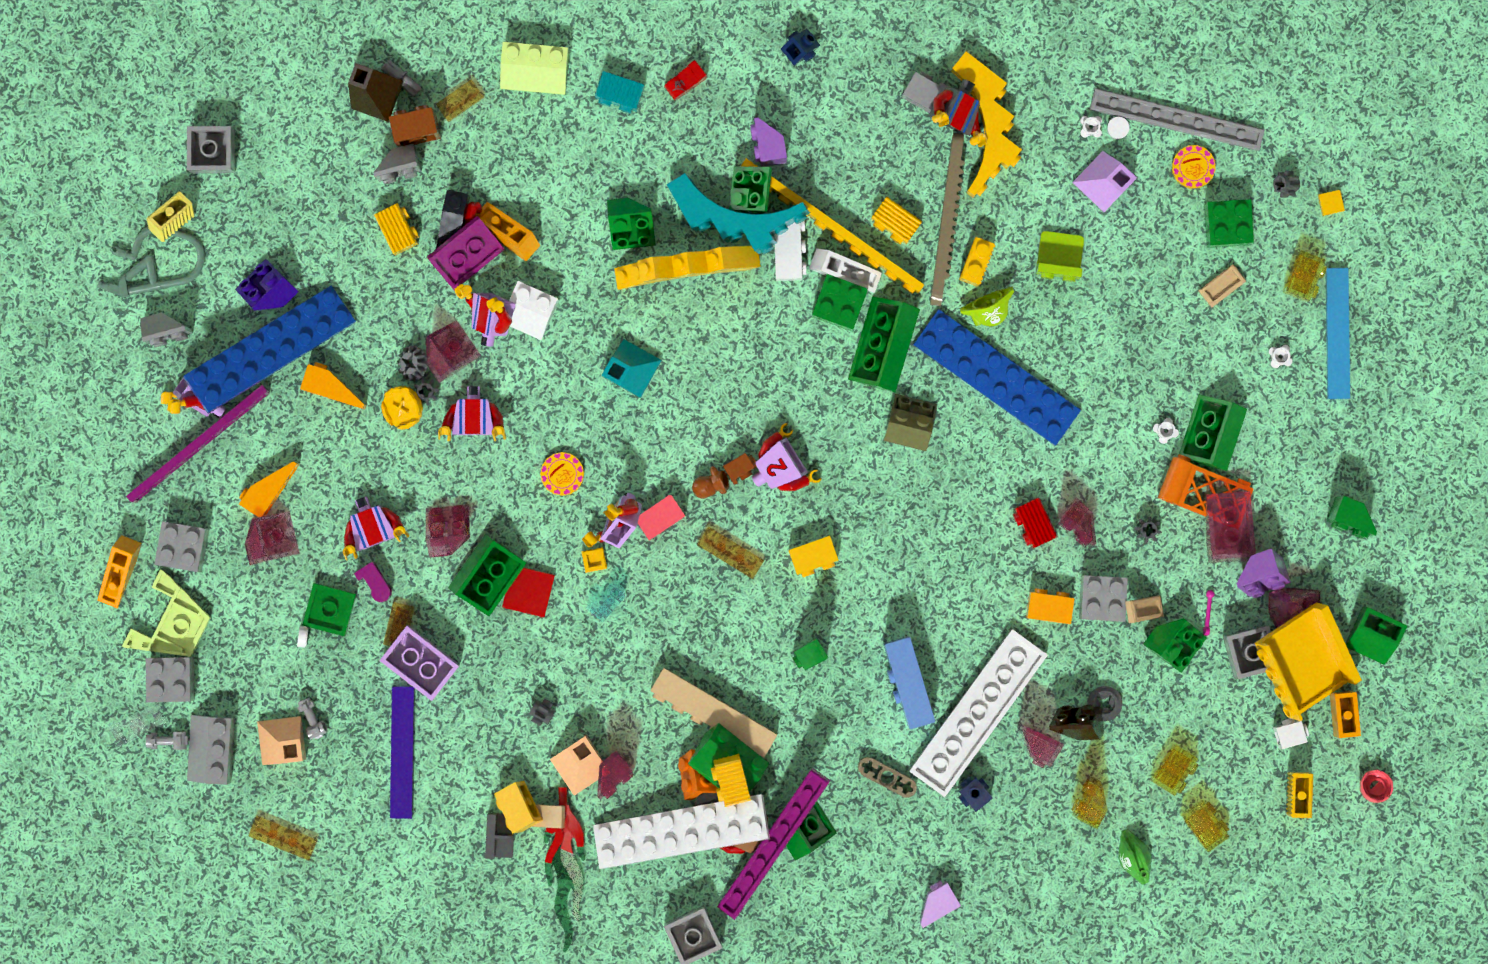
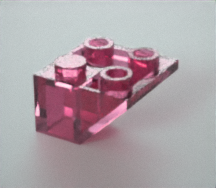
M1076 497L1057 516L1060 520L1058 524L1066 532L1072 531L1076 535L1074 539L1081 546L1092 547L1096 544L1093 512Z
M469 504L426 509V543L429 558L452 555L470 538Z
M1286 587L1269 592L1268 613L1275 628L1277 629L1316 602L1320 603L1321 591Z
M617 749L599 765L597 797L600 800L603 797L608 799L617 791L616 785L620 782L624 785L634 775L632 771L635 767Z

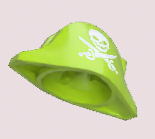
M1013 286L977 298L959 308L961 314L971 316L975 326L982 324L991 327L1001 324L1008 314V303L1014 293Z

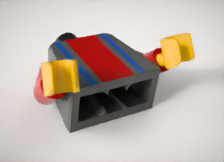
M963 79L959 89L946 87L944 91L934 97V106L928 116L932 118L934 123L939 122V127L947 126L956 132L968 136L971 134L973 137L970 138V144L973 146L978 144V147H982L987 144V137L981 133L978 109L980 102L970 96L975 84Z

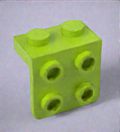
M1043 231L1040 235L1035 274L1041 275V278L1044 279L1062 277V281L1066 282L1079 280L1082 277L1083 269L1081 268L1084 238L1079 235Z

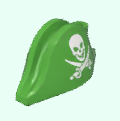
M1130 830L1121 831L1118 856L1122 868L1142 885L1149 883L1152 863L1149 847Z

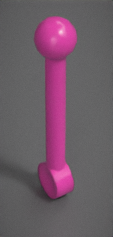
M1213 590L1206 592L1208 600L1205 627L1203 629V635L1206 636L1210 634L1212 598L1215 595Z

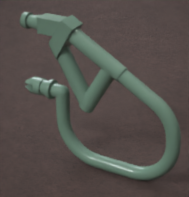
M149 227L144 228L137 235L131 252L129 249H123L119 246L111 247L117 249L116 252L110 251L113 255L123 257L125 260H135L143 240L152 232L148 229ZM178 229V231H175V234L171 235L189 241L197 251V262L190 274L181 278L158 281L154 257L151 255L144 257L118 279L119 286L100 280L97 288H102L110 293L121 296V298H126L134 294L190 283L198 277L204 266L205 251L203 245L194 235ZM147 268L149 283L128 287V282L143 269Z

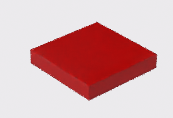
M523 568L506 592L502 608L545 618L555 575Z

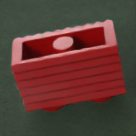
M1039 497L1014 509L1015 514H1012L1017 526L1022 525L1025 532L1022 534V537L1027 546L1031 545L1032 548H1036L1058 537Z

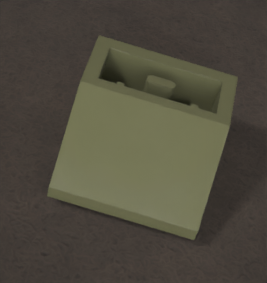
M895 394L884 441L927 451L938 404Z

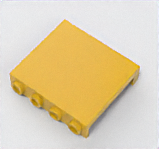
M1316 602L1255 642L1258 650L1257 655L1266 667L1265 672L1268 678L1272 680L1275 686L1274 692L1284 706L1283 711L1288 718L1302 721L1301 713L1346 683L1356 685L1362 681L1328 605Z

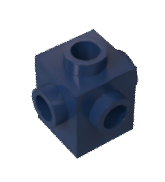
M808 29L800 33L796 30L787 38L789 41L781 50L791 63L796 65L803 60L805 62L810 61L816 55L814 51L820 44Z
M975 776L972 779L967 777L959 784L961 788L958 791L961 795L958 798L965 807L970 805L975 812L993 799L987 791L990 787L982 778L978 780ZM977 789V794L971 796V791Z

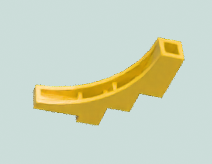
M965 51L951 72L961 81L965 79L975 84L971 94L980 102L979 111L983 122L984 135L987 137L981 166L975 180L967 191V194L974 198L976 194L981 196L988 186L985 183L989 177L994 179L1001 170L998 167L999 165L1006 169L1010 165L1015 167L1022 158L1018 155L1022 149L1002 135L1003 132L1007 134L1014 125L1011 122L1014 115L995 102V99L1000 101L1007 92L1004 89L1007 82Z
M752 246L718 247L707 251L684 252L673 256L649 257L638 260L636 263L614 268L617 289L622 290L685 277L747 271L759 268L761 265L759 254L754 251Z

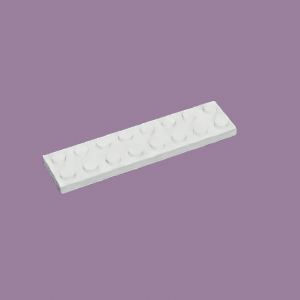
M1011 629L909 771L945 797L1048 655Z
M762 794L750 796L751 801L725 807L724 801L593 825L599 869L770 839L764 796Z

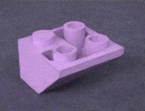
M1102 151L1072 183L1101 211L1105 212L1137 177L1121 162Z

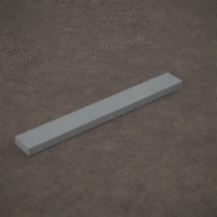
M1098 88L1094 90L1090 106L1092 111L1123 117L1256 151L1260 150L1265 130Z

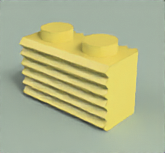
M180 191L177 192L146 218L148 229L161 242H165L168 236L175 234L178 228L184 226L185 223H188V220H191V217H194L192 202Z

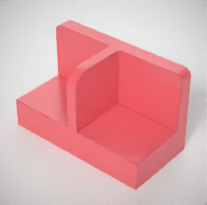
M668 495L640 514L638 525L650 541L684 518L685 514L672 495Z

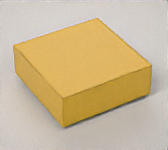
M1340 190L1318 195L1322 216L1345 211Z
M603 547L581 551L585 573L607 569Z

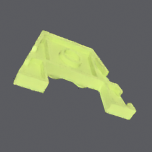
M160 570L152 588L172 597L152 638L135 629H130L122 647L192 657L211 616L164 570Z

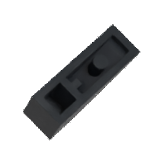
M452 190L446 191L436 249L464 227L466 209L470 201L469 194Z

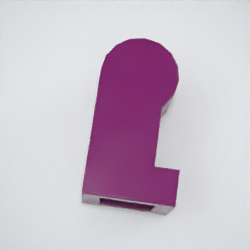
M375 562L369 563L354 573L358 581L365 579L371 589V596L375 601L386 602L391 598V587Z

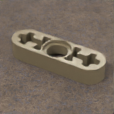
M864 757L859 761L858 770L864 777L905 798L912 797L916 793L917 786L913 779L871 757ZM871 761L873 768L878 769V765L883 767L878 772L877 779L873 778L874 772L870 770L867 773L863 772V763ZM884 771L893 773L894 778L891 783L882 782L881 774ZM897 776L902 777L899 781L904 784L911 782L910 787L913 788L911 792L903 793V788L897 785L896 789L892 788L897 781Z

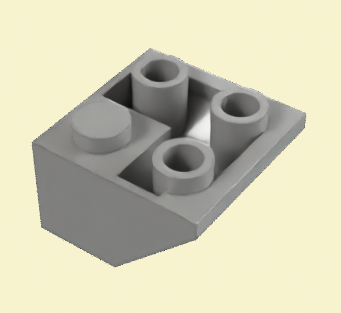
M409 144L391 149L373 172L374 177L379 182L383 181L384 184L396 182L397 177L404 176L405 179L418 176L417 172H421V167L415 145Z
M162 312L140 318L142 340L150 344V346L161 347L167 345V340L171 339L176 342L186 340L188 335L193 333L191 328Z

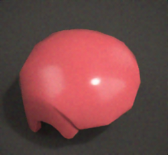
M1379 769L1371 770L1363 775L1360 781V792L1370 802H1384L1392 795L1393 781L1387 773ZM1379 781L1372 789H1370V785L1372 782Z

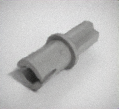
M389 59L388 63H385L381 70L389 76L404 81L402 88L412 97L416 96L420 92L421 87L407 75V71L403 72Z

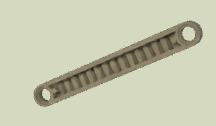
M953 133L930 299V305L941 306L945 280L950 277V274L946 271L951 269V265L948 262H951L952 257L948 254L953 252V248L950 245H953L955 242L951 237L956 234V231L952 228H955L957 225L954 219H957L958 214L954 211L959 209V205L956 202H959L960 196L957 194L961 192L962 188L958 185L962 184L963 179L960 176L964 173L960 168L965 165V162L961 160L964 134Z

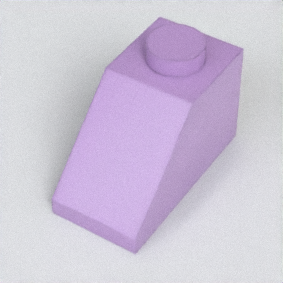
M940 880L930 886L931 890L927 892L920 919L922 928L961 906L947 881L942 883Z

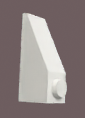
M817 248L809 267L810 270L826 276L829 274L868 288V291L873 293L876 291L882 272L835 252Z

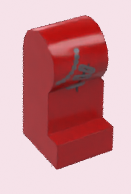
M694 60L679 72L677 76L668 81L664 88L674 100H677L706 80L707 75Z

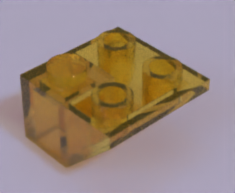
M1092 777L1091 781L1089 779L1085 781L1081 790L1084 794L1080 800L1078 798L1075 800L1071 810L1073 811L1072 816L1098 829L1108 809L1102 782Z

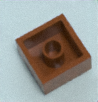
M428 105L415 107V111L412 112L399 110L393 113L394 116H389L394 143L398 147L441 139L436 113L432 107L428 108Z

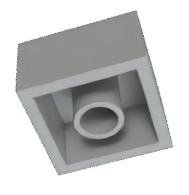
M187 126V171L192 174L235 173V129L231 126Z
M162 521L154 565L202 572L210 529Z
M1081 575L1079 619L1125 622L1128 578Z
M1269 625L1223 636L1234 679H1242L1265 672L1266 667L1257 655L1258 650L1255 642L1271 632Z
M194 657L145 658L146 702L195 701Z
M704 905L664 924L665 931L681 964H690L723 947Z

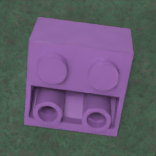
M759 117L754 118V124L750 125L752 141H757V146H754L755 162H760L761 167L785 164L787 162L784 136Z
M1271 548L1254 554L1249 558L1236 584L1249 597L1256 598L1263 596L1264 592L1268 590H1280L1285 587V584L1291 583L1284 559Z

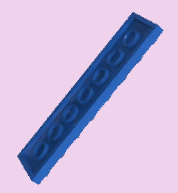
M331 285L185 374L183 378L209 414L350 327L356 321Z
M939 309L913 344L1054 446L1058 444L1081 411Z

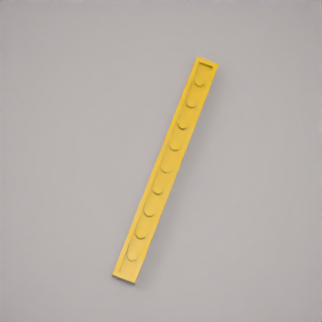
M747 158L741 164V167H758ZM771 176L769 193L772 190L779 195L778 199L786 205L791 203L795 206L803 202L811 212L806 216L815 220L813 223L815 226L823 231L825 228L831 231L833 239L839 243L845 241L850 245V251L858 256L860 254L868 258L867 262L877 269L879 266L886 271L884 274L893 281L898 279L904 283L902 287L909 293L913 294L914 291L916 293L921 291L924 286L923 283Z

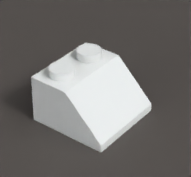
M517 281L509 301L515 303L510 327L542 340L559 300Z

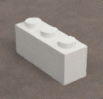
M805 220L799 224H791L788 226V230L781 235H774L777 244H775L776 281L802 280V275H806V262H802L801 253H806L805 240H801V232L805 231Z

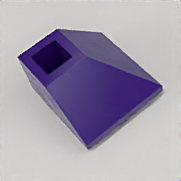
M267 259L258 264L255 270L246 279L242 280L235 289L255 311L284 307L299 292Z

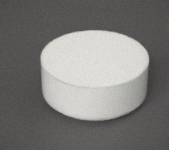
M1114 117L1107 125V132L1114 139H1122L1129 132V123L1123 117Z
M300 625L297 647H306L309 627Z

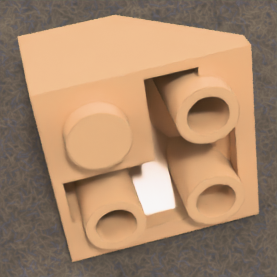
M301 716L257 721L262 765L306 760Z
M587 735L550 759L574 796L611 772Z

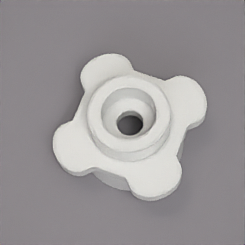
M1083 116L1080 120L1082 124L1081 136L1084 138L1088 136L1100 137L1102 134L1100 130L1102 119L1099 116L1089 118Z
M1283 345L1280 348L1271 347L1269 349V354L1272 358L1271 366L1273 368H1278L1281 365L1290 366L1292 364L1289 352L1290 347L1288 345Z
M1166 418L1161 424L1153 426V431L1158 434L1159 442L1162 444L1167 443L1170 438H1176L1179 435V431L1175 429L1173 420L1170 418Z

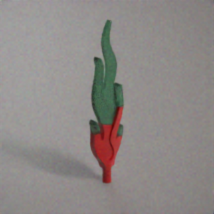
M558 787L559 806H565V828H546L544 843H548L551 835L555 833V838L546 855L545 873L548 886L551 887L553 883L551 869L554 865L558 883L554 909L565 932L563 952H566L573 936V929L567 910L568 894L572 888L574 892L573 914L579 922L581 920L579 907L584 890V877L571 846L572 838H575L581 860L584 861L586 857L584 853V832L580 822L567 803V787Z

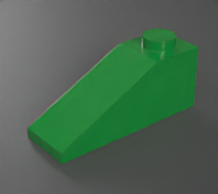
M817 638L793 651L796 656L792 657L799 669L803 667L805 671L829 658Z

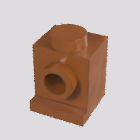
M746 453L723 466L734 486L738 484L736 479L740 477L743 481L753 475L751 470L757 467L753 456H747Z

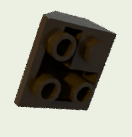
M355 63L348 82L351 109L389 122V116L393 112L404 81Z
M1069 705L1062 706L1057 709L1049 725V730L1076 740H1100L1104 732L1101 707H1094L1093 705L1073 708Z

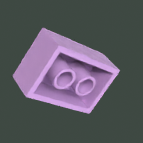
M409 625L405 627L380 659V662L431 701L460 666L459 663Z

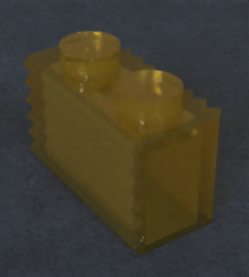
M1299 251L1283 293L1305 302L1310 301L1311 298L1315 299L1319 290V286H1316L1319 278L1324 277L1327 266L1324 265L1326 260L1308 252Z
M1173 744L1150 781L1174 796L1176 793L1181 794L1187 783L1184 781L1188 774L1192 776L1198 768L1196 763L1198 758L1178 745Z
M1200 800L1180 816L1205 851L1210 852L1229 838L1227 834L1229 828L1222 819L1220 821L1214 816L1216 810L1209 801L1205 803L1203 800Z

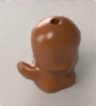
M711 466L710 476H701L693 481V493L701 499L708 498L716 494L717 491L721 494H726L729 489V480L725 471H718L716 467Z

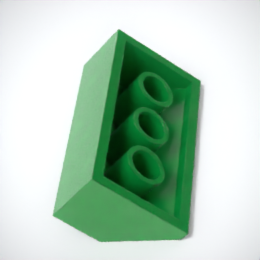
M872 296L848 380L896 393L920 309L904 302Z

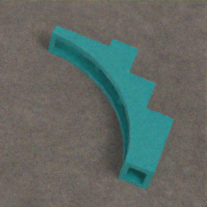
M685 173L666 184L692 230L703 232L709 229L713 222L726 243H734L740 240L742 234L745 233L754 251L758 254H766L774 248L773 245L777 244V241L773 235L785 233L788 230V226L793 223L799 224L807 219L806 215L811 213L803 202L789 209L771 214L752 215L738 213L723 208L709 200Z

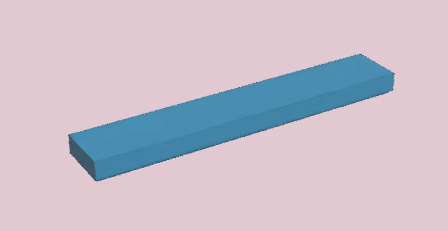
M1326 268L1327 399H1350L1348 268Z

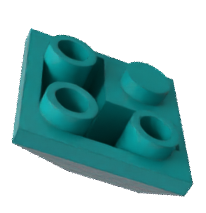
M623 339L601 376L641 398L662 360Z

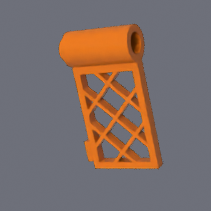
M1180 454L1178 457H1173L1157 498L1232 528L1239 529L1254 490L1250 487L1251 483L1240 478L1236 482L1190 463L1191 459ZM1196 471L1203 473L1207 481L1197 487L1193 480ZM1218 480L1223 481L1227 490L1216 495L1212 483ZM1208 485L1213 497L1202 501L1198 489ZM1238 488L1246 490L1247 493L1244 500L1236 503L1232 491ZM1195 492L1199 503L1193 506L1184 503L1187 494ZM1228 493L1233 505L1222 509L1218 497ZM1215 500L1219 511L1210 514L1207 512L1204 503ZM1235 507L1238 514L1235 523L1227 520L1224 511Z

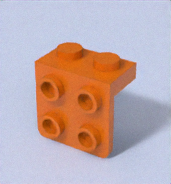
M691 749L679 758L678 768L681 773V789L684 793V800H693L702 793H717V787L688 765L695 749Z

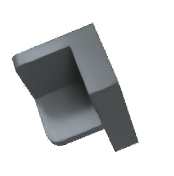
M488 813L485 858H512L514 833L507 828L504 814Z

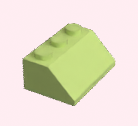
M503 42L500 89L565 95L569 61L568 47Z

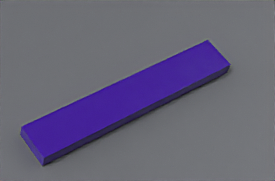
M392 686L390 818L412 819L414 687Z

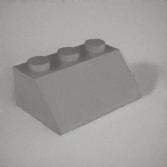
M191 715L187 781L224 785L231 783L235 717Z

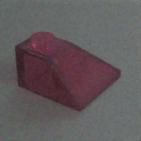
M457 320L426 337L427 366L439 383L452 377L481 357Z
M290 512L253 518L251 520L245 541L249 565L300 554Z
M1020 724L1018 728L1030 758H1033L1032 763L1042 768L1045 765L1051 767L1064 744Z

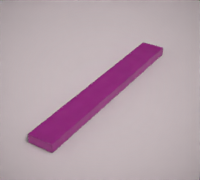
M264 385L257 388L126 496L128 500L134 503L138 502L270 394V391Z
M814 768L810 770L769 830L770 839L762 840L717 906L720 910L734 920L738 917L831 781Z

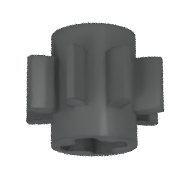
M1293 171L1278 172V176L1273 180L1274 192H1280L1281 198L1296 196L1295 192L1300 188L1299 176H1293Z
M423 378L422 384H414V387L417 389L416 393L421 402H426L428 407L430 400L437 401L434 393L439 392V389H433V380L428 384L425 383ZM427 387L428 391H432L428 393V397L419 394L423 392L422 388Z
M1151 517L1147 518V522L1139 519L1141 525L1134 527V530L1139 532L1136 539L1143 537L1144 544L1148 543L1149 538L1156 542L1157 538L1155 535L1162 533V531L1157 530L1160 522L1152 523ZM1149 524L1150 529H1153V533H1149L1146 536L1143 527H1147Z
M544 699L543 702L537 700L529 712L533 716L531 721L539 726L542 723L548 725L556 710L552 709L554 703L547 699Z

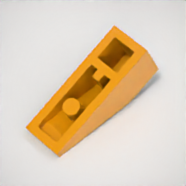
M489 202L485 203L480 214H476L497 240L523 260L527 261L540 247L533 232Z
M315 362L314 366L307 365L300 387L301 390L366 409V405L331 371L326 370L327 365Z
M293 461L251 485L249 489L245 488L239 497L241 499L239 505L260 519H264L300 464Z
M123 535L115 542L110 552L97 601L115 608L119 607L137 562L142 543Z

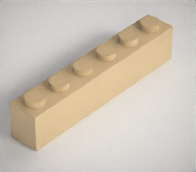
M663 668L650 690L654 693L653 698L662 703L667 700L673 704L672 709L681 714L684 711L692 715L690 719L699 725H702L704 722L711 726V729L720 723L762 757H765L777 737V733L666 668Z

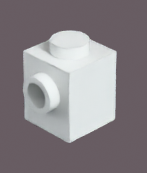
M1288 718L1282 720V725L1273 727L1280 749L1308 742L1306 738L1309 736L1306 724H1302V721Z

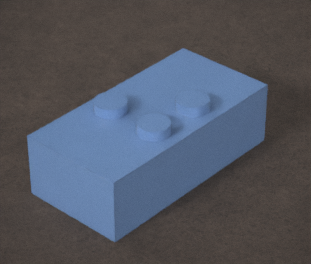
M907 636L883 643L890 669L887 670L888 678L891 684L895 683L896 691H893L896 704L901 703L907 727L911 730L934 723V715L911 638Z

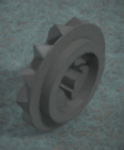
M417 346L403 348V352L398 355L401 360L396 363L401 366L399 373L403 374V379L410 381L421 379L427 370L426 354ZM408 360H412L415 367H410L411 364Z
M1109 686L1097 687L1090 693L1087 700V705L1100 707L1101 703L1097 698L1105 700L1111 696L1108 704L1113 709L1105 707L1101 709L1103 721L1113 720L1122 709L1120 694Z

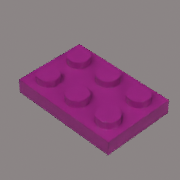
M476 216L429 254L427 259L455 291L457 286L466 282L505 249L481 219Z

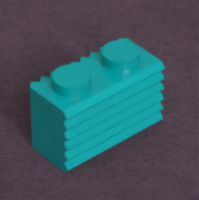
M603 71L595 98L599 100L598 103L610 107L611 104L620 106V111L631 114L632 111L637 112L645 85Z

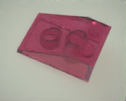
M1250 491L1206 494L1208 563L1248 561L1252 555L1256 554Z

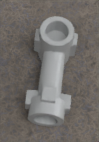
M309 697L298 702L299 707L297 708L299 713L304 711L310 725L306 727L308 737L311 740L314 738L316 740L325 736L324 734L328 730L324 721L318 722L312 709L315 706L314 701H311Z
M186 731L173 732V736L158 737L157 733H151V735H146V747L157 749L158 745H173V750L187 749L188 736H186Z

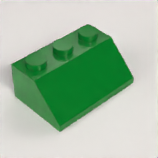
M1199 394L1179 454L1189 457L1191 461L1227 471L1247 409L1234 402Z
M485 534L448 588L456 596L490 617L527 562Z
M718 723L704 734L688 765L717 788H720L718 780H713L711 768L715 767L713 761L739 754L748 791L750 792L762 778L769 762Z

